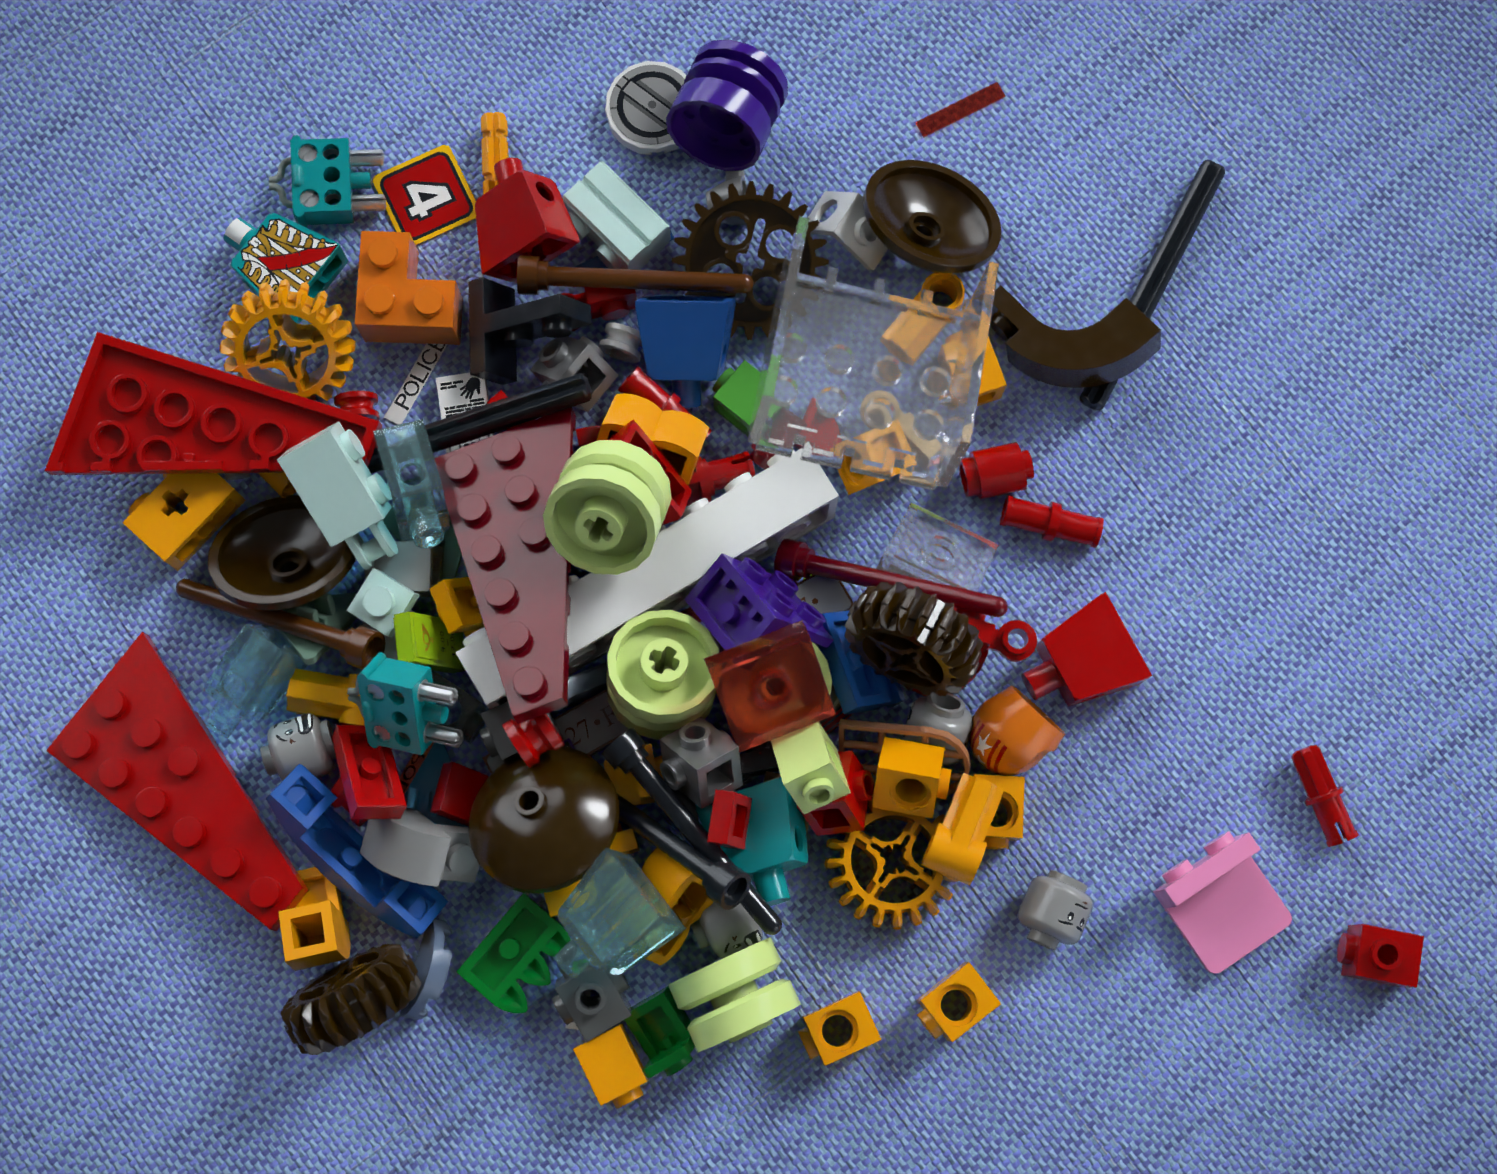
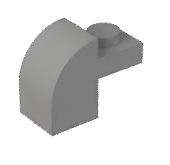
M405 809L401 819H368L360 854L374 867L391 876L413 883L439 887L440 880L475 883L480 865L471 848L469 827L434 824L421 812L413 809Z

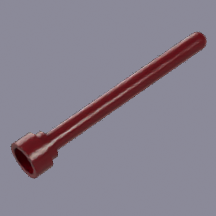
M792 539L782 540L775 556L774 571L778 570L784 573L793 581L808 578L812 574L864 587L877 586L880 582H887L893 586L896 582H901L907 588L913 589L919 586L922 592L926 594H936L937 598L942 602L953 603L954 608L993 617L1003 616L1008 609V604L1002 597L818 556L813 549L808 548L807 543Z

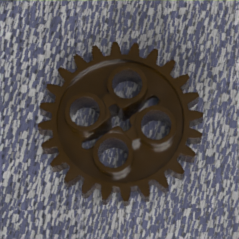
M749 181L745 195H739L736 187L731 183L728 186V199L722 200L715 191H711L710 197L713 207L708 210L703 205L696 203L694 207L701 218L697 222L688 219L682 220L683 225L691 231L689 238L677 237L674 239V242L686 248L685 255L672 258V262L685 266L686 272H708L716 264H725L733 270V273L742 274L743 265L736 262L739 253L746 254L748 252L756 221L764 219L766 224L758 249V257L765 260L763 269L755 268L752 271L751 277L754 284L763 277L776 279L781 287V295L774 304L763 305L754 298L753 288L750 292L746 293L743 303L736 302L730 338L738 326L744 327L747 340H752L755 327L759 326L762 327L767 338L772 337V323L778 321L788 331L790 323L787 315L793 312L800 318L804 319L806 317L800 305L803 299L813 303L818 302L819 299L809 289L811 284H826L824 278L815 274V267L827 265L829 260L817 257L815 250L824 246L827 241L826 239H812L810 233L820 223L816 220L804 224L801 218L808 208L806 204L799 206L795 210L788 207L792 197L791 192L788 191L778 201L773 199V184L767 186L762 196L756 195L753 181ZM730 217L742 219L748 228L745 240L737 245L725 243L720 236L722 222ZM776 230L788 232L794 240L792 253L782 259L771 256L766 248L768 236ZM687 291L684 295L736 296V293Z

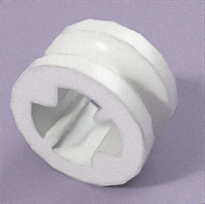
M607 323L605 332L608 334L607 339L600 340L599 348L613 358L630 363L639 362L641 353L638 351V348L642 346L640 332L624 324Z

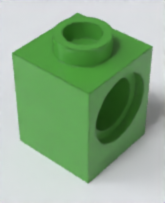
M745 360L735 371L731 367L724 371L712 388L715 392L713 396L714 410L756 443L761 440L776 420L781 409L789 410L790 396Z

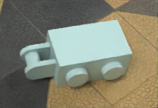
M338 421L288 449L277 461L329 545L333 547L345 540L358 563L363 569L369 570L375 566L374 561L384 555L392 557L398 554L396 542L382 520L392 508L388 502L391 500V493L382 477L377 473L372 475L364 463L362 457L365 456V451L356 434L350 429L345 431ZM369 527L374 538L364 542L359 532Z

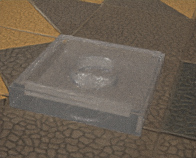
M911 502L876 569L977 592L999 545Z

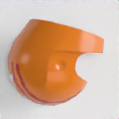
M1011 685L978 707L972 718L973 725L969 740L972 752L981 765L998 775L1013 776L1030 770L1047 753L1055 751L1066 734L1033 701Z

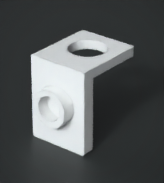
M825 191L804 222L805 224L818 220L820 224L810 234L833 236L867 270H875L887 251V248L877 238L867 222L863 210V197L859 193ZM837 204L835 212L827 220L820 222L823 213L832 205Z

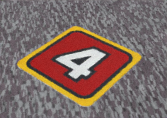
M441 145L373 177V184L378 194L385 195L386 211L396 232H410L415 245L476 218V200L448 145Z

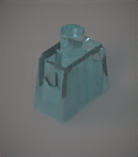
M423 419L373 431L383 480L389 490L391 497L389 503L392 507L400 539L404 541L414 540V544L419 548L437 546L443 541V532L450 528L442 482ZM408 466H416L419 477L403 481L401 471Z
M245 624L204 685L205 693L217 701V703L203 722L218 735L229 738L241 720H260L267 717L287 692L289 681L294 674L295 668L305 670L308 665L302 661L279 630L265 625Z
M605 848L558 910V919L572 939L555 955V960L559 967L572 978H577L590 965L597 971L619 975L681 934L686 927L631 855Z

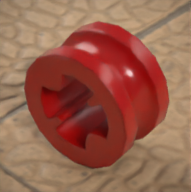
M357 390L343 392L334 397V404L340 409L374 420H380L379 412L373 409V406L378 403V395L376 393Z

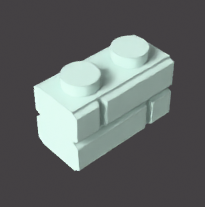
M603 161L595 165L581 181L572 186L562 197L579 239L582 240L587 235L599 247L595 252L609 269L641 270L649 262V259L654 258L671 240L670 226Z

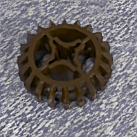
M880 582L877 586H868L865 592L859 596L858 600L854 601L847 615L849 618L845 624L846 632L844 637L850 643L849 648L851 651L860 655L862 664L870 665L874 668L876 675H883L890 679L891 684H901L908 691L916 689L928 696L932 692L938 696H946L948 693H959L962 687H966L969 679L974 677L980 665L978 661L981 657V649L984 643L978 637L979 630L975 626L968 624L969 617L966 614L957 613L954 610L953 603H944L937 598L936 594L929 595L922 592L919 586L910 589L901 582H896L893 586L887 582Z
M383 944L378 948L372 947L364 953H357L352 958L341 961L335 967L325 970L322 975L310 980L309 984L298 989L296 994L288 999L280 1013L285 1024V1031L291 1042L297 1045L302 1054L318 1055L322 1052H331L339 1046L345 1047L349 1042L362 1038L373 1029H378L382 1023L394 1018L398 1011L406 1008L409 1002L415 999L422 985L417 975L418 970L409 954H406L399 944Z

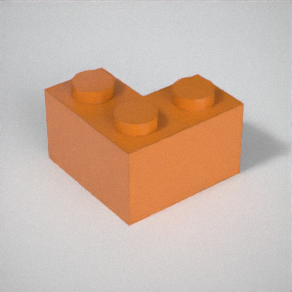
M361 231L355 326L365 342L460 345L463 297L456 280L417 279L419 252L410 232Z

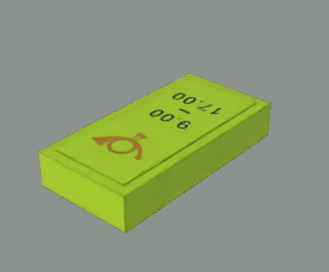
M410 611L394 614L393 620L398 660L428 666L433 671L452 674L466 671L455 653L465 647L462 643L464 640L463 632L448 634L445 624L439 617Z

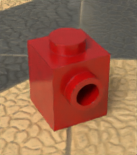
M838 751L851 792L850 794L806 814H803L797 805V808L817 836L864 830L868 801L872 800L874 795V782L871 773L868 770H864L853 751Z
M1366 924L1348 925L1347 933H1342L1337 947V961L1342 963L1341 975L1401 988H1417L1424 936Z

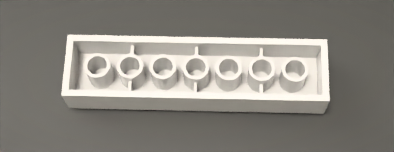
M806 445L796 452L792 447L786 448L770 458L767 462L769 468L752 477L749 472L744 473L730 481L724 487L726 493L711 502L707 498H702L686 507L681 520L667 528L665 525L661 526L650 556L636 569L618 575L594 574L591 572L581 579L577 575L569 576L568 594L571 601L570 615L567 619V644L569 646L568 676L608 653L614 635L628 620L648 611L673 610L677 612L687 606L688 603L684 599L721 553L740 561L747 557L759 563L776 553L782 540H798L833 519L839 495L809 447ZM484 627L466 637L462 641L465 647L455 653L486 706L492 709L508 700Z

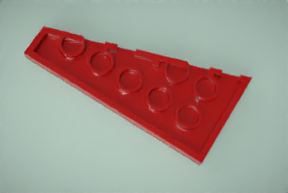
M97 332L45 472L50 475L285 473L277 461L282 454L338 421L345 431L352 430L360 440L365 451V456L362 459L368 468L383 425L378 420Z
M141 632L46 751L267 928L277 932L280 928L279 911L295 908L308 892V888L278 840L274 839L260 817V811L255 803L243 790L235 777L236 773L198 712L193 710L180 689L181 685L172 671L166 667L157 652L158 649L149 635Z

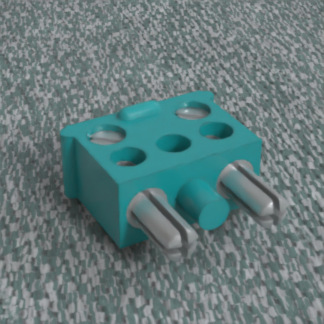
M294 135L290 140L291 157L282 160L279 164L278 173L275 176L269 177V190H274L278 193L281 203L287 208L293 209L296 223L306 228L308 225L354 223V212L384 211L386 209L384 194L353 195V189H371V173L352 172V167L383 166L385 161L383 150H351L349 138L301 139L300 136ZM290 164L292 201L287 199L282 186L276 184L282 180L285 169Z
M379 652L357 676L356 687L349 688L347 691L349 695L348 700L358 705L364 718L367 742L372 748L383 746L422 755L432 742L453 747H459L463 742L462 730L439 725L446 723L449 709L446 706L436 704L453 706L458 699V691L456 688L433 684L431 667L387 658L384 653Z

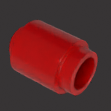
M1017 442L972 451L969 453V457L959 459V473L966 497L977 495L981 500L1027 489V480L1034 478L1031 455L1028 450L1021 451Z

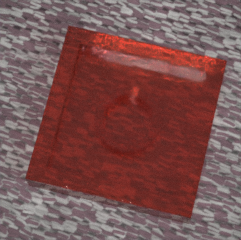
M802 620L704 658L735 744L739 746V753L836 715L808 630Z

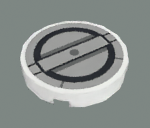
M645 61L629 66L615 77L607 92L605 112L612 134L624 147L645 155H652V152L658 153L662 151L668 153L679 148L667 131L666 117L681 86L684 84L686 74L682 70L666 62Z

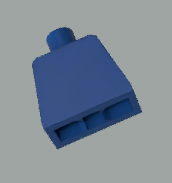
M644 295L635 301V310L648 377L652 380H672V393L674 392L681 398L679 403L684 408L701 406V381H716L725 370L736 296Z

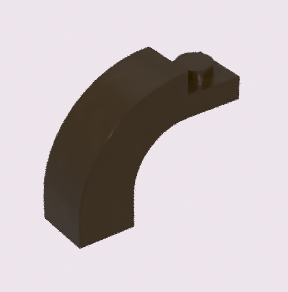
M1001 285L987 297L990 316L987 320L995 333L1007 341L1005 345L1008 362L1027 376L1050 385L1083 388L1113 382L1139 368L1161 349V329L1127 298L1104 318L1089 327L1078 330H1060L1038 321Z

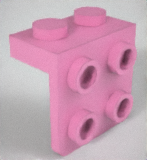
M1230 831L1220 835L1203 847L1208 855L1193 865L1186 859L1172 867L1162 875L1166 883L1153 891L1201 964L1209 973L1216 974L1224 971L1287 928L1292 922L1291 913L1251 857L1261 849L1249 832L1234 837Z

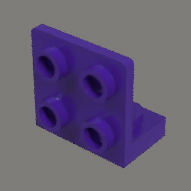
M721 553L684 599L736 665L748 669L781 630L826 648L834 641L832 636L822 626L826 622L824 616L812 605L804 601L802 602L798 598L796 592L799 588L788 576L778 570L770 574L758 563L747 557L740 561Z

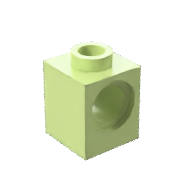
M818 719L771 740L783 785L803 814L823 807L851 793L838 751Z

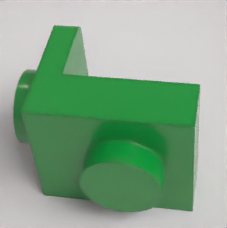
M669 986L631 1007V1016L626 1018L625 1022L650 1059L642 1069L648 1079L662 1071L667 1076H671L686 1067L693 1060L690 1053L695 1048V1045L687 1029L691 1020L685 1010L678 1009Z

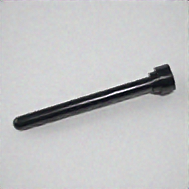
M634 728L627 730L602 752L603 757L614 770L620 768L625 775L631 773L694 849L714 863L732 862L719 845L707 842L708 832L648 762L646 758L649 754L644 749L647 743ZM751 884L747 895L740 904L766 934L775 935L779 933L782 928L781 919Z
M617 793L619 820L700 878L709 899L724 910L733 909L742 902L751 885V877L748 873L732 862H712Z

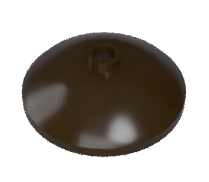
M920 160L895 161L879 168L871 176L863 193L864 214L877 238L897 257L918 268L937 273L972 271L986 264L994 255L1000 243V219L988 197L967 178L944 166Z
M290 495L286 498L277 497L260 502L232 518L219 531L212 542L208 554V569L215 587L229 601L242 607L256 610H284L307 604L325 595L348 574L356 558L345 540L331 547L300 496Z
M562 747L557 751L548 750L540 755L539 763L531 768L517 754L501 764L486 779L475 797L470 812L468 829L474 856L491 878L511 890L523 893H547L570 886L591 872L608 852L619 823L618 795L612 780L603 767L584 752L569 747ZM539 799L538 804L533 809L526 810V806L531 801Z

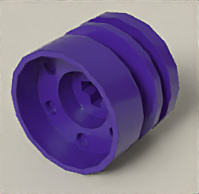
M730 39L713 40L700 47L685 77L684 84L681 86L666 117L667 131L674 143L683 152L705 166L723 171H742L755 165L771 133V127L788 96V81L780 66L759 49Z

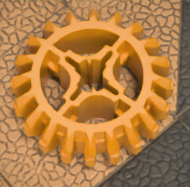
M287 279L281 280L278 292L276 293L265 282L260 285L259 297L249 290L246 291L241 299L243 306L233 304L228 312L231 320L223 322L221 333L227 338L221 341L219 350L220 353L229 356L223 365L225 372H239L236 376L316 401V395L328 401L333 395L332 386L343 387L346 382V376L343 372H349L353 368L354 359L348 354L355 351L356 341L346 337L351 333L352 324L347 320H338L343 310L340 304L332 305L328 308L325 307L328 297L325 290L319 292L315 298L308 296L309 284L307 282L301 283L298 292H291L289 281ZM289 315L302 318L311 324H297ZM264 318H268L270 323L268 333L270 336L261 339L259 345L250 348L248 332L256 323ZM281 338L287 345L279 346ZM327 345L328 358L318 369L308 374L306 370L308 360L306 357L316 353L317 347ZM297 346L295 354L293 351H290L289 347ZM267 368L279 369L282 372H284L286 376L274 373L268 370Z
M872 798V800L868 801V813L866 814L864 828L876 821L885 819L901 820L907 822L906 826L893 841L884 842L874 836L870 837L862 831L840 833L845 836L843 841L828 839L826 847L830 850L839 851L840 858L826 859L824 867L826 869L840 868L841 876L829 880L828 885L831 889L838 888L843 884L846 885L849 892L842 895L838 900L842 907L849 904L853 898L860 902V905L853 914L855 919H862L868 908L874 910L872 926L875 928L881 927L884 914H891L892 928L894 930L901 929L903 924L902 913L906 912L914 926L920 925L922 923V916L918 908L923 906L930 915H937L940 910L931 898L935 894L943 900H950L953 896L952 892L942 886L941 883L943 880L957 882V880L936 871H932L930 876L923 871L924 869L912 857V847L919 832L929 842L938 822L942 823L945 815L938 816L930 823L925 817L872 808ZM905 838L907 841L901 850L900 861L905 865L906 869L899 873L897 868L894 869L893 874L888 873L879 883V878L884 872L883 867L886 861L880 856L878 851L886 848L890 853L893 847H899ZM853 844L862 849L863 853L874 864L873 876L865 890L859 885L852 870L851 853ZM893 879H903L923 889L918 896L906 902L889 903L878 900L882 891Z

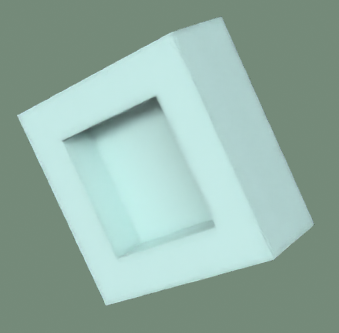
M372 568L346 611L387 637L392 638L395 634L394 614L411 611L420 595L379 569Z

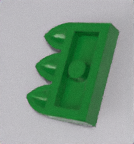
M523 893L456 973L499 1009L510 1013H526L528 1011L527 999L522 987L517 982L518 979L537 986L550 985L549 968L540 953L544 952L556 958H572L574 956L573 944L563 925L555 918H551L547 911L526 893Z

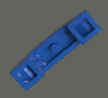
M298 764L266 797L272 812L283 829L306 858L341 892L381 921L417 939L449 901L433 886L413 883L391 876L367 861L360 854L363 837L330 807L338 797L306 767Z

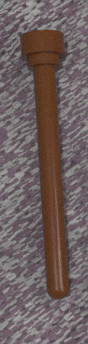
M519 255L517 264V291L519 295H539L540 291H549V286L748 293L754 286L751 276L738 273L550 266L549 261H540V256Z
M182 579L176 585V592L182 598L339 650L340 655L345 658L347 664L360 669H364L379 652L384 653L386 642L384 635L381 632L363 626L343 631L283 610H256L242 607L226 599L217 588L190 579Z

